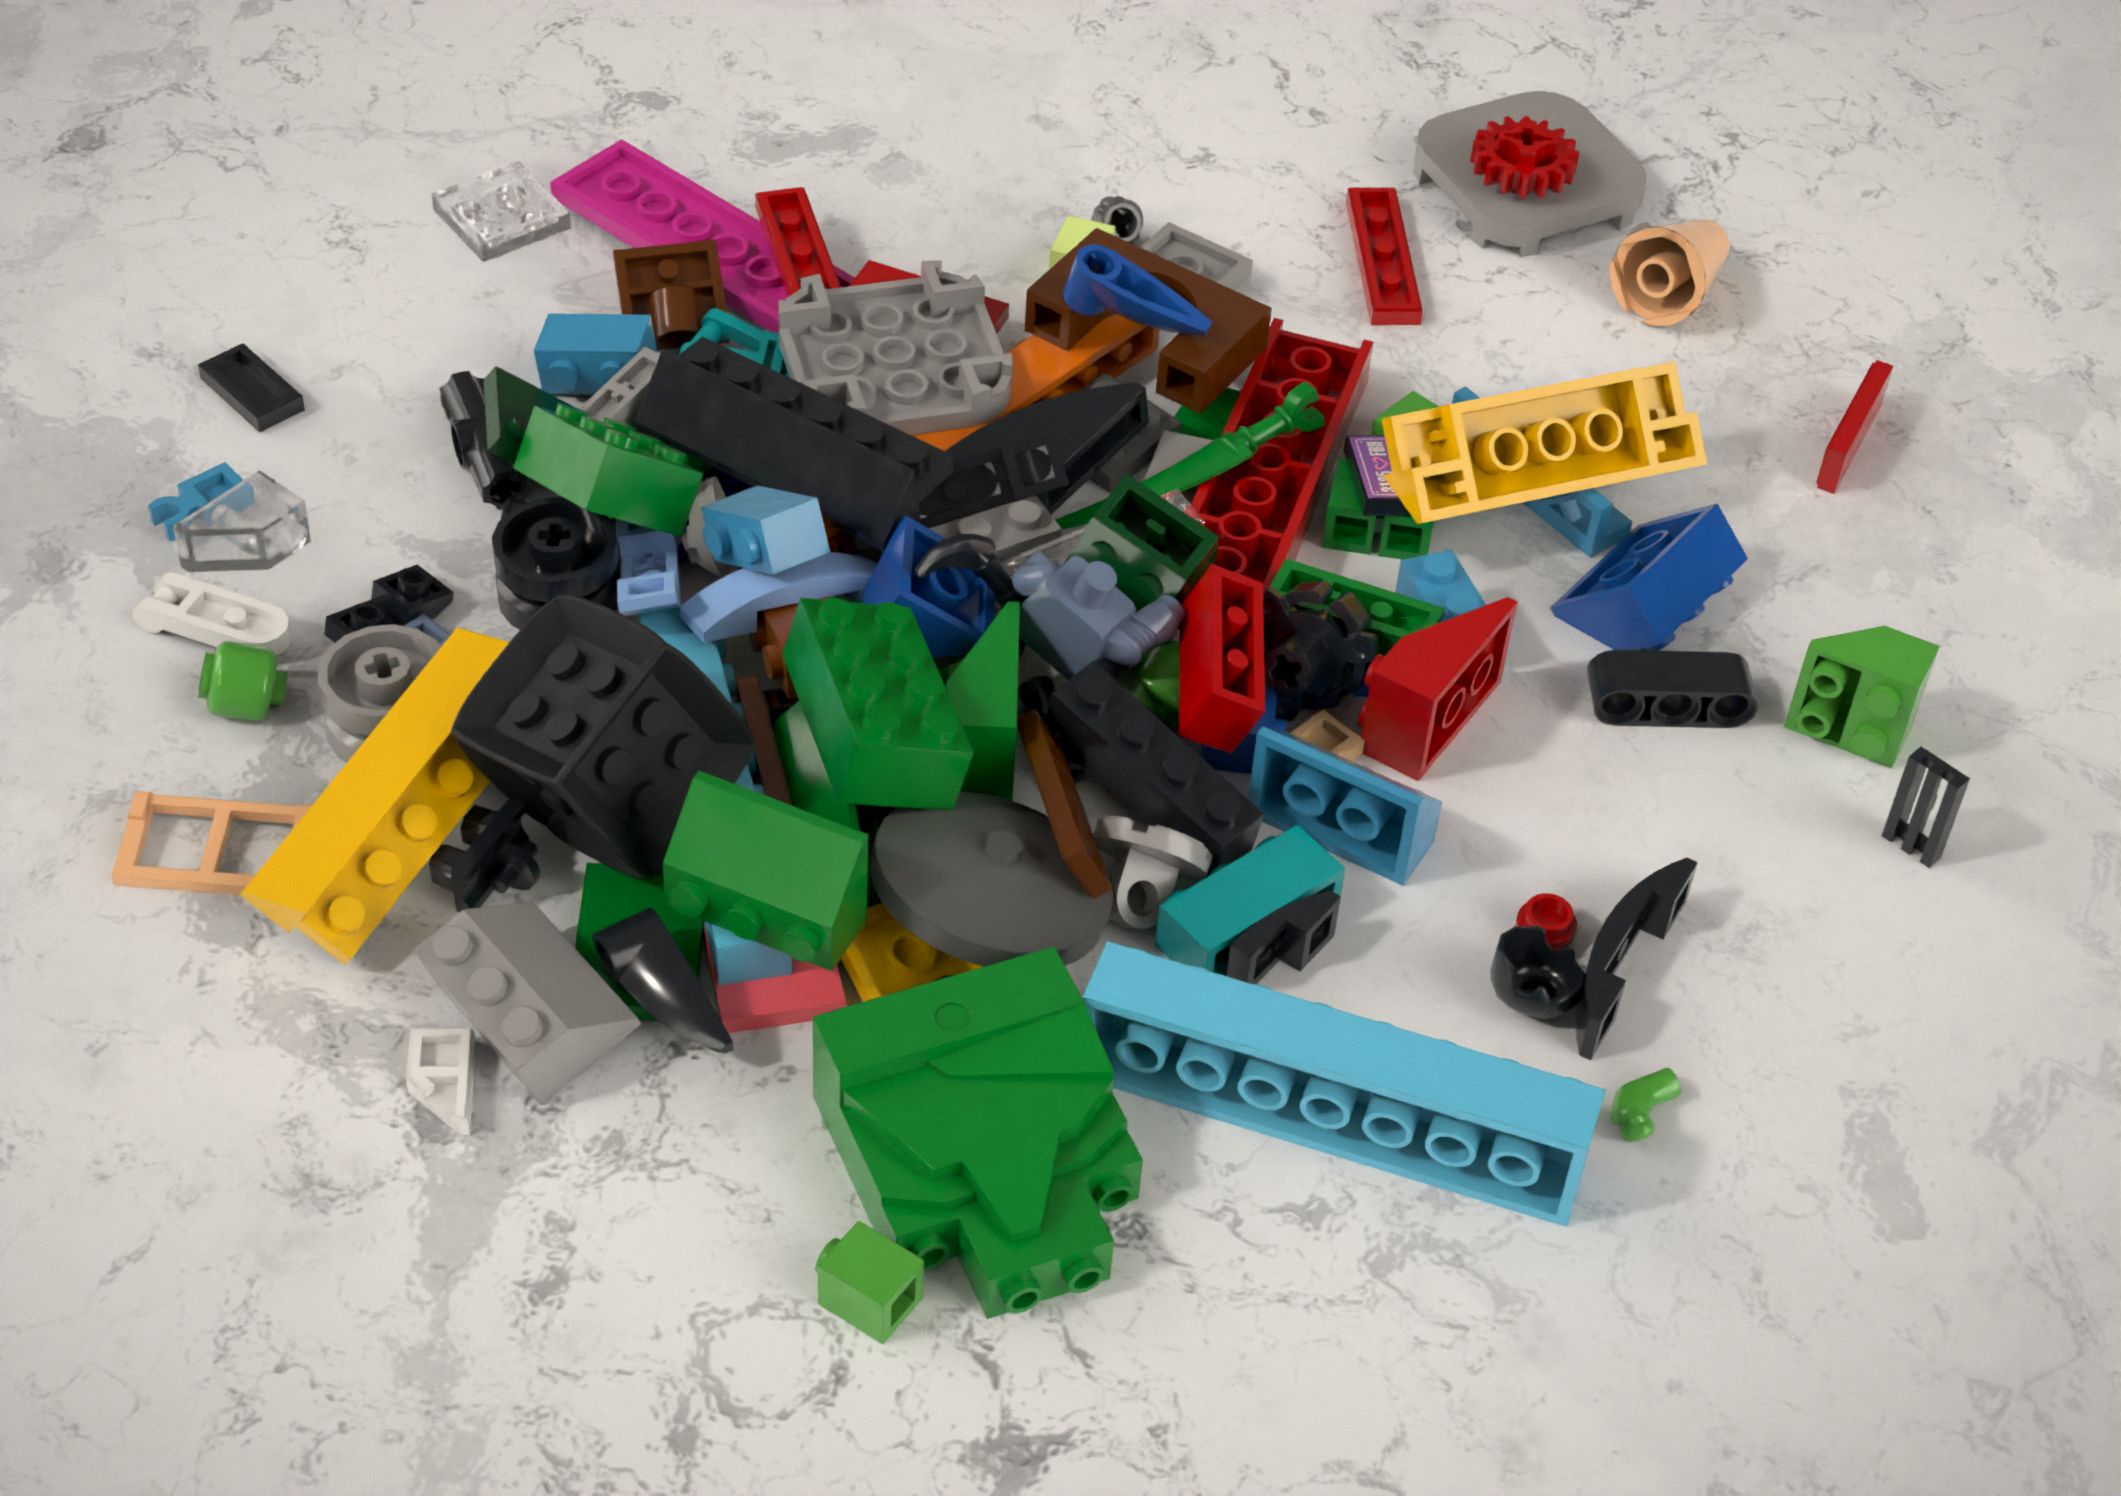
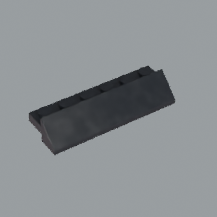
M704 337L699 338L678 356L662 349L634 420L637 430L752 487L758 485L818 498L823 522L883 552L899 521L904 516H908L917 522L921 521L919 503L954 472L952 454Z

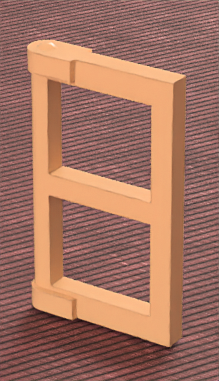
M136 791L111 876L113 883L117 886L240 895L255 875L219 872L233 819L294 824V828L312 804H301V806L157 795L152 792ZM153 813L213 818L199 870L138 866Z

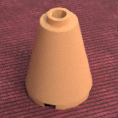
M1706 219L1646 227L1633 232L1621 242L1609 268L1611 288L1619 304L1627 312L1632 310L1640 317L1646 318L1641 322L1651 326H1670L1686 319L1698 308L1729 252L1728 236L1719 224Z

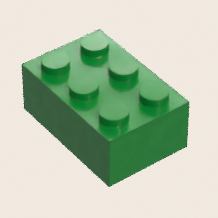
M562 403L557 404L555 412L534 406L513 467L515 470L587 511L682 537L704 474L684 463L687 454L661 445L660 440L635 431V427L605 417L602 422L590 418L589 413Z

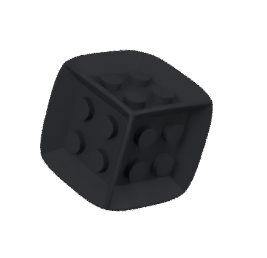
M573 595L557 596L545 604L526 622L467 696L451 729L458 746L471 762L508 799L511 798L524 803L526 807L525 813L545 825L556 837L574 849L616 871L638 879H651L663 871L664 858L692 779L697 772L702 771L735 784L745 768L755 745L751 730L742 716L711 680L681 651L668 644L645 625L598 603Z

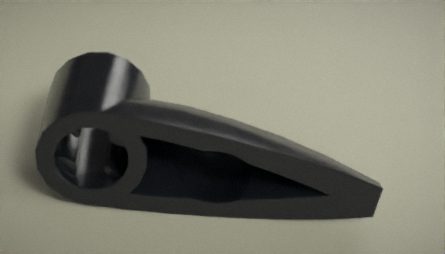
M648 907L592 934L597 956L611 981L615 984L621 983L635 1000L657 1020L683 1037L718 1053L733 1051V1040L673 937L653 908Z

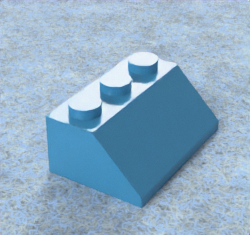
M1262 726L1257 733L1248 799L1264 813L1262 822L1284 832L1298 824L1326 851L1404 886L1435 841L1442 801L1285 731Z

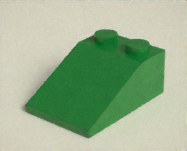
M1007 602L946 682V690L974 752L960 792L993 795L1011 801L1013 799L1017 733L1020 602Z

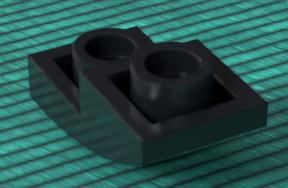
M417 564L374 580L370 600L326 616L324 635L336 643L344 635L368 626L391 624L404 626L422 614L433 620L453 601L454 592Z

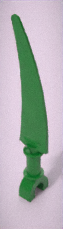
M1306 381L1297 385L1285 397L1283 406H1276L1274 408V414L1248 428L1240 426L1234 434L1230 432L1224 433L1195 453L1140 483L1163 499H1166L1214 478L1254 457L1253 454L1257 453L1258 446L1284 432L1292 434L1296 428L1307 432L1318 429L1325 425L1323 414L1313 406L1304 411L1307 405L1319 400L1317 390ZM1106 499L1054 520L1062 530L1088 524Z

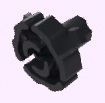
M1327 581L1300 583L1284 596L1272 586L1263 591L1265 682L1269 688H1274L1277 693L1275 715L1291 722L1303 707L1308 709L1335 708L1349 693L1357 692L1364 685L1365 675L1370 664L1379 654L1377 636L1370 633L1372 622L1370 615L1353 593H1342L1329 606L1331 611L1343 619L1348 633L1339 621L1337 623L1334 622L1333 616L1327 610L1321 609L1315 612L1307 609L1297 610L1294 605L1301 602L1323 604L1333 595V587ZM1348 662L1353 663V674L1348 682L1333 687L1345 674Z

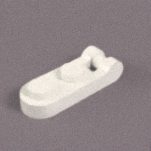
M170 571L165 572L154 585L153 591L155 594L152 597L143 598L132 611L134 622L148 633L157 634L161 630H165L214 647H218L224 641H232L272 649L277 656L284 652L292 641L289 616L284 609L274 604Z

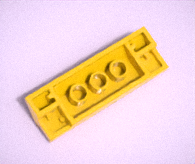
M1675 362L1644 368L1639 367L1463 401L1381 419L1392 473L1383 475V477L1398 495L1417 524L1707 464L1697 411L1685 414Z
M457 627L239 896L288 933L297 928L346 965L490 782L458 746L451 729L467 696L508 645L509 641Z

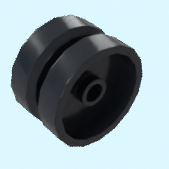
M564 497L535 499L515 507L498 521L492 536L497 596L500 612L513 627L520 630L545 604L561 595L585 598L616 611L618 606L617 580L620 579L617 565L619 561L618 540L615 525L608 516L587 511Z

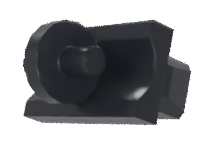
M509 798L499 811L474 804L464 816L460 827L462 842L470 845V847L463 851L448 844H441L431 856L429 867L432 882L454 892L457 912L460 913L464 909L480 908L494 890L501 894H504L510 887L518 890H529L540 878L541 871L539 865L533 858L538 852V847L530 841L521 824V817L526 812L524 803Z

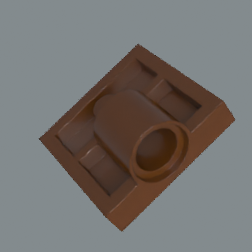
M716 240L613 250V263L621 314L651 315L657 351L662 349H678L684 343L690 342L702 328V318L710 309L717 308L727 313ZM730 340L718 341L717 344L730 343Z

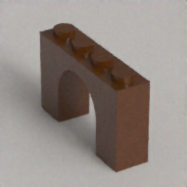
M1095 228L1032 284L1026 293L1024 331L1068 351L1100 321L1115 315V313L1107 309L1101 314L1093 316L1083 315L1075 312L1065 302L1063 290L1078 250L1091 244L1105 246L1160 280L1213 322L1206 336L1179 333L1159 352L1156 393L1199 414L1267 349L1271 307L1098 228Z

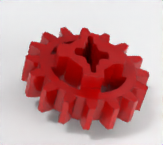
M1506 116L1504 117L1503 125L1489 121L1487 122L1486 130H1477L1476 138L1473 140L1470 162L1474 163V175H1485L1483 184L1486 186L1496 183L1501 185L1500 193L1506 194L1512 189V192L1517 193L1520 198H1525L1529 192H1535L1538 197L1545 198L1547 189L1560 193L1562 192L1563 184L1571 185L1574 173H1576L1579 151L1575 150V139H1564L1565 130L1563 128L1548 129L1549 121L1543 120L1537 125V121L1531 120L1529 116H1524L1519 122H1514L1512 118Z

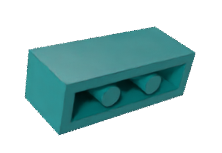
M1297 824L1276 837L1269 836L1265 838L1253 851L1236 861L1219 865L1207 878L1187 890H1178L1169 895L1159 905L1155 946L1170 960L1190 966H1199L1210 972L1226 976L1230 945L1240 935L1264 917L1297 900L1327 891H1333L1341 896L1346 868Z

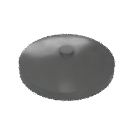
M959 792L953 810L896 807L885 817L880 825L870 854L869 867L873 886L884 906L896 920L915 936L936 949L958 959L984 967L1053 946L1056 948L1065 966L1074 963L1086 956L1100 941L1112 911L1113 891L1110 890L1096 899H1093L1092 896L1089 897L1064 863L1047 815L1023 804L993 795Z

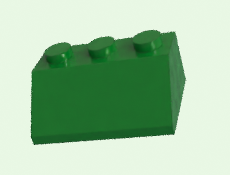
M698 771L692 779L663 861L665 906L678 911L686 917L697 918L731 931L742 939L757 941L786 953L798 961L809 962L832 971L867 922L868 834Z

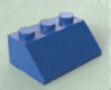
M1718 503L1637 525L1555 602L1550 609L1556 618L1613 650L1645 649L1658 651L1674 641L1676 638L1674 631L1682 623L1694 619L1704 611L1703 603L1711 595L1724 590L1733 582L1734 579L1731 575L1748 558Z

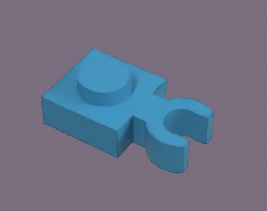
M226 462L177 484L178 497H161L148 505L151 523L156 526L163 522L166 538L169 541L185 537L190 533L192 526L199 522L208 530H211L257 508L255 491Z

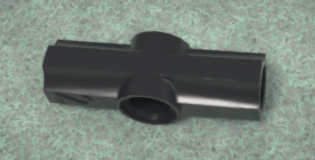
M470 371L451 374L449 381L440 387L439 390L441 405L451 425L452 441L458 462L462 469L469 468L483 503H491L498 510H501L508 496L519 500L523 495L529 493L528 478L526 475L513 468L514 464L487 451L484 378H477Z

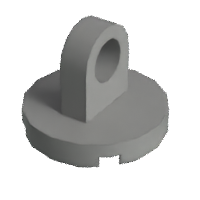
M1118 816L1103 817L1097 821L1093 836L1099 850L1115 857L1109 877L1113 891V906L1110 917L1113 922L1123 928L1147 929L1153 927L1158 923L1159 905L1173 893L1177 877L1191 879L1206 878L1212 861V854L1210 855L1209 850L1204 847L1202 842L1167 827L1149 825L1145 833L1132 829L1134 821H1130L1131 818ZM1135 882L1142 885L1147 897L1146 905L1139 915L1131 911L1127 902L1128 891Z

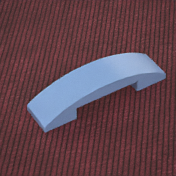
M617 519V539L621 554V579L617 580V602L620 614L629 616L681 607L682 591L676 535Z
M829 552L774 575L743 568L712 583L690 598L680 607V618L706 643L757 632V611L799 603L800 598L820 599L826 596L843 594L851 602L862 603V594L878 562L857 555Z

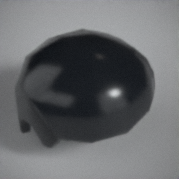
M1514 926L1500 935L1491 966V982L1497 997L1502 1002L1519 1013L1543 1019L1558 1017L1580 1002L1585 973L1578 962L1575 961L1573 948L1568 947L1563 951L1553 949L1548 944L1546 930L1539 926Z

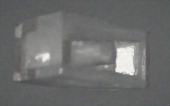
M260 470L173 526L180 564L188 572L269 570L311 542L305 500Z

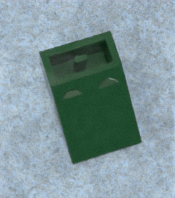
M1126 473L1094 514L1065 562L1073 555L1081 556L1088 563L1100 561L1110 565L1117 575L1115 587L1133 601L1137 612L1154 602L1161 595H1169L1182 604L1210 565L1216 561L1219 536ZM1131 665V666H1130V668L1132 669V671H1133L1135 665Z

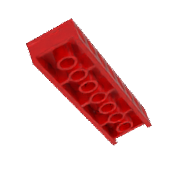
M1273 318L1269 328L1267 349L1254 361L1222 435L1226 432L1234 434L1240 426L1248 428L1274 414V408L1276 406H1283L1288 393L1305 381L1317 390L1319 400L1307 405L1304 411L1313 406L1323 414L1325 425L1310 432L1301 431L1296 428L1292 434L1284 432L1258 446L1257 453L1253 454L1254 457L1201 483L1187 512V515L1219 536L1218 556L1213 565L1263 582V591L1270 587L1285 559L1296 560L1368 382L1374 343L1364 339L1359 349L1283 330L1284 320Z

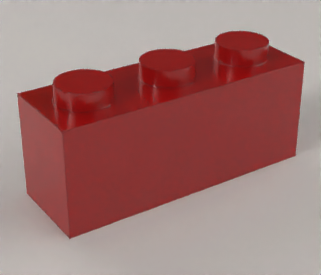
M1211 564L1181 604L1185 611V620L1180 624L1179 736L1232 754L1265 713L1263 582Z

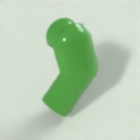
M1664 1068L1630 1081L1616 1091L1610 1115L1613 1124L1618 1123L1620 1136L1624 1141L1634 1142L1653 1134L1655 1126L1648 1114L1652 1111V1107L1677 1098L1680 1095V1084L1675 1073L1670 1068Z

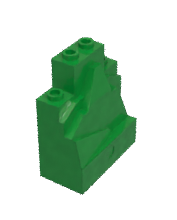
M1054 946L813 1016V1098L875 1231L923 1259L924 1270L933 1269L947 1259L958 1257L987 1319L1007 1312L1014 1314L1022 1313L1033 1308L1041 1301L1069 1292L1083 1293L1095 1288L1102 1281L1110 1279L1114 1239L1099 1211H1115L1125 1206L1129 1201L1139 1199L1143 1159L1127 1131L1128 1121L1112 1093L1114 1081L1113 1067L1085 1006V1002Z

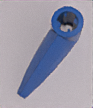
M1091 244L1078 250L1063 290V297L1067 305L1075 312L1083 315L1093 316L1101 314L1107 309L1117 315L1155 329L1206 336L1213 323L1197 308L1160 280L1112 249L1102 245Z

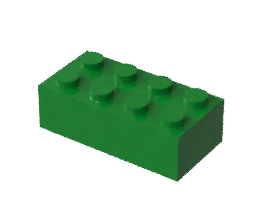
M834 597L824 600L800 598L782 656L838 803L953 810L974 752L911 607H903L891 602H884L879 605L847 602Z

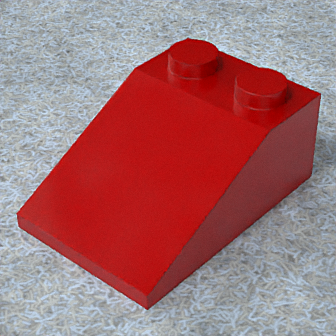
M1509 597L1495 601L1401 637L1385 656L1378 654L1370 664L1365 675L1364 684L1369 687V693L1357 721L1358 725L1363 727L1361 738L1365 740L1363 754L1419 781L1501 683L1518 601Z

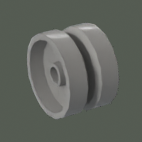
M395 624L368 626L344 635L326 650L318 665V685L321 704L324 708L327 742L339 759L346 763L350 760L441 648L436 639L418 629Z

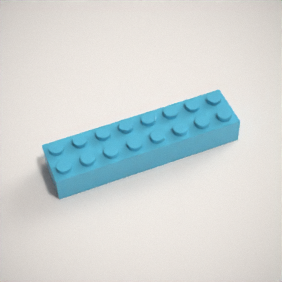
M1107 941L1082 999L1113 1067V1088L1567 1227L1606 1089L1586 1084L1576 1078L1563 1077L1522 1065L1512 1059L1499 1058L1458 1046L1448 1040L1435 1039L1401 1029L1384 1021H1374L1337 1010L1323 1003L1311 1002L1280 993L1263 985L1250 984L1216 974L1199 966H1190L1159 957L1142 949L1129 948Z

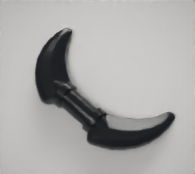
M958 534L938 542L924 555L914 571L916 577L924 578L936 570L949 567L972 570L992 590L993 597L1001 606V610L1008 601L1020 602L1021 605L1029 597L1020 595L1014 589L1012 579L1001 567L999 559L994 553L996 546L993 540L977 534ZM1020 638L1018 660L1027 645Z

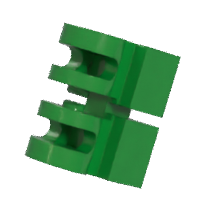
M1339 457L1327 508L1322 548L1370 555L1373 533L1376 532L1381 533L1378 556L1404 560L1427 555L1434 521L1417 524L1411 515L1363 516L1346 458Z

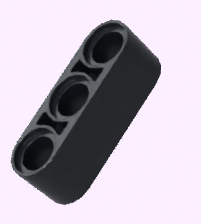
M1608 650L1597 654L1590 660L1587 666L1594 714L1599 721L1608 725L1734 728L1748 723L1758 711V703L1749 664L1744 657L1736 653Z

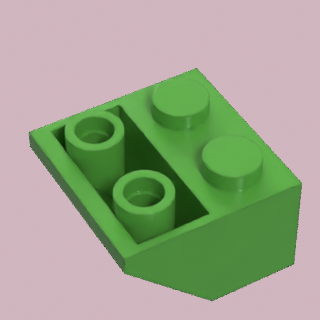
M1887 626L1811 640L1784 727L1892 769L1913 726L1940 646Z

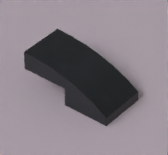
M1333 891L1311 895L1290 903L1258 921L1230 945L1226 976L1250 984H1257L1279 960L1301 972L1334 937L1341 896Z

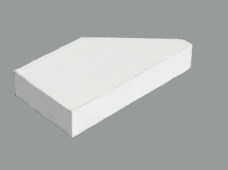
M475 1027L410 1028L406 1073L408 1093L459 1135H470L476 1055Z

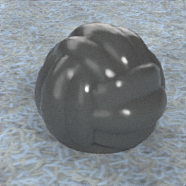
M1107 196L1101 199L1099 205L1093 210L1094 214L1091 220L1116 226L1115 236L1134 244V241L1140 237L1143 225V213L1140 207L1135 202L1124 199L1122 196Z

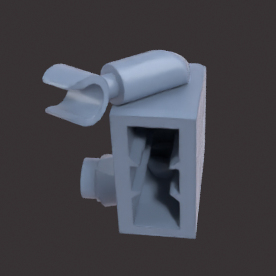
M1037 550L1015 570L1012 578L1014 589L1020 595L1029 596L1020 605L1019 638L1067 680L1093 660L1112 661L1124 666L1138 664L1141 661V655L1145 651L1152 650L1173 640L1179 625L1185 620V611L1182 605L1169 595H1161L1154 602L1136 612L1133 601L1115 587L1117 575L1114 569L1100 561L1088 563L1081 556L1073 555L1060 566L1050 561L1041 551Z

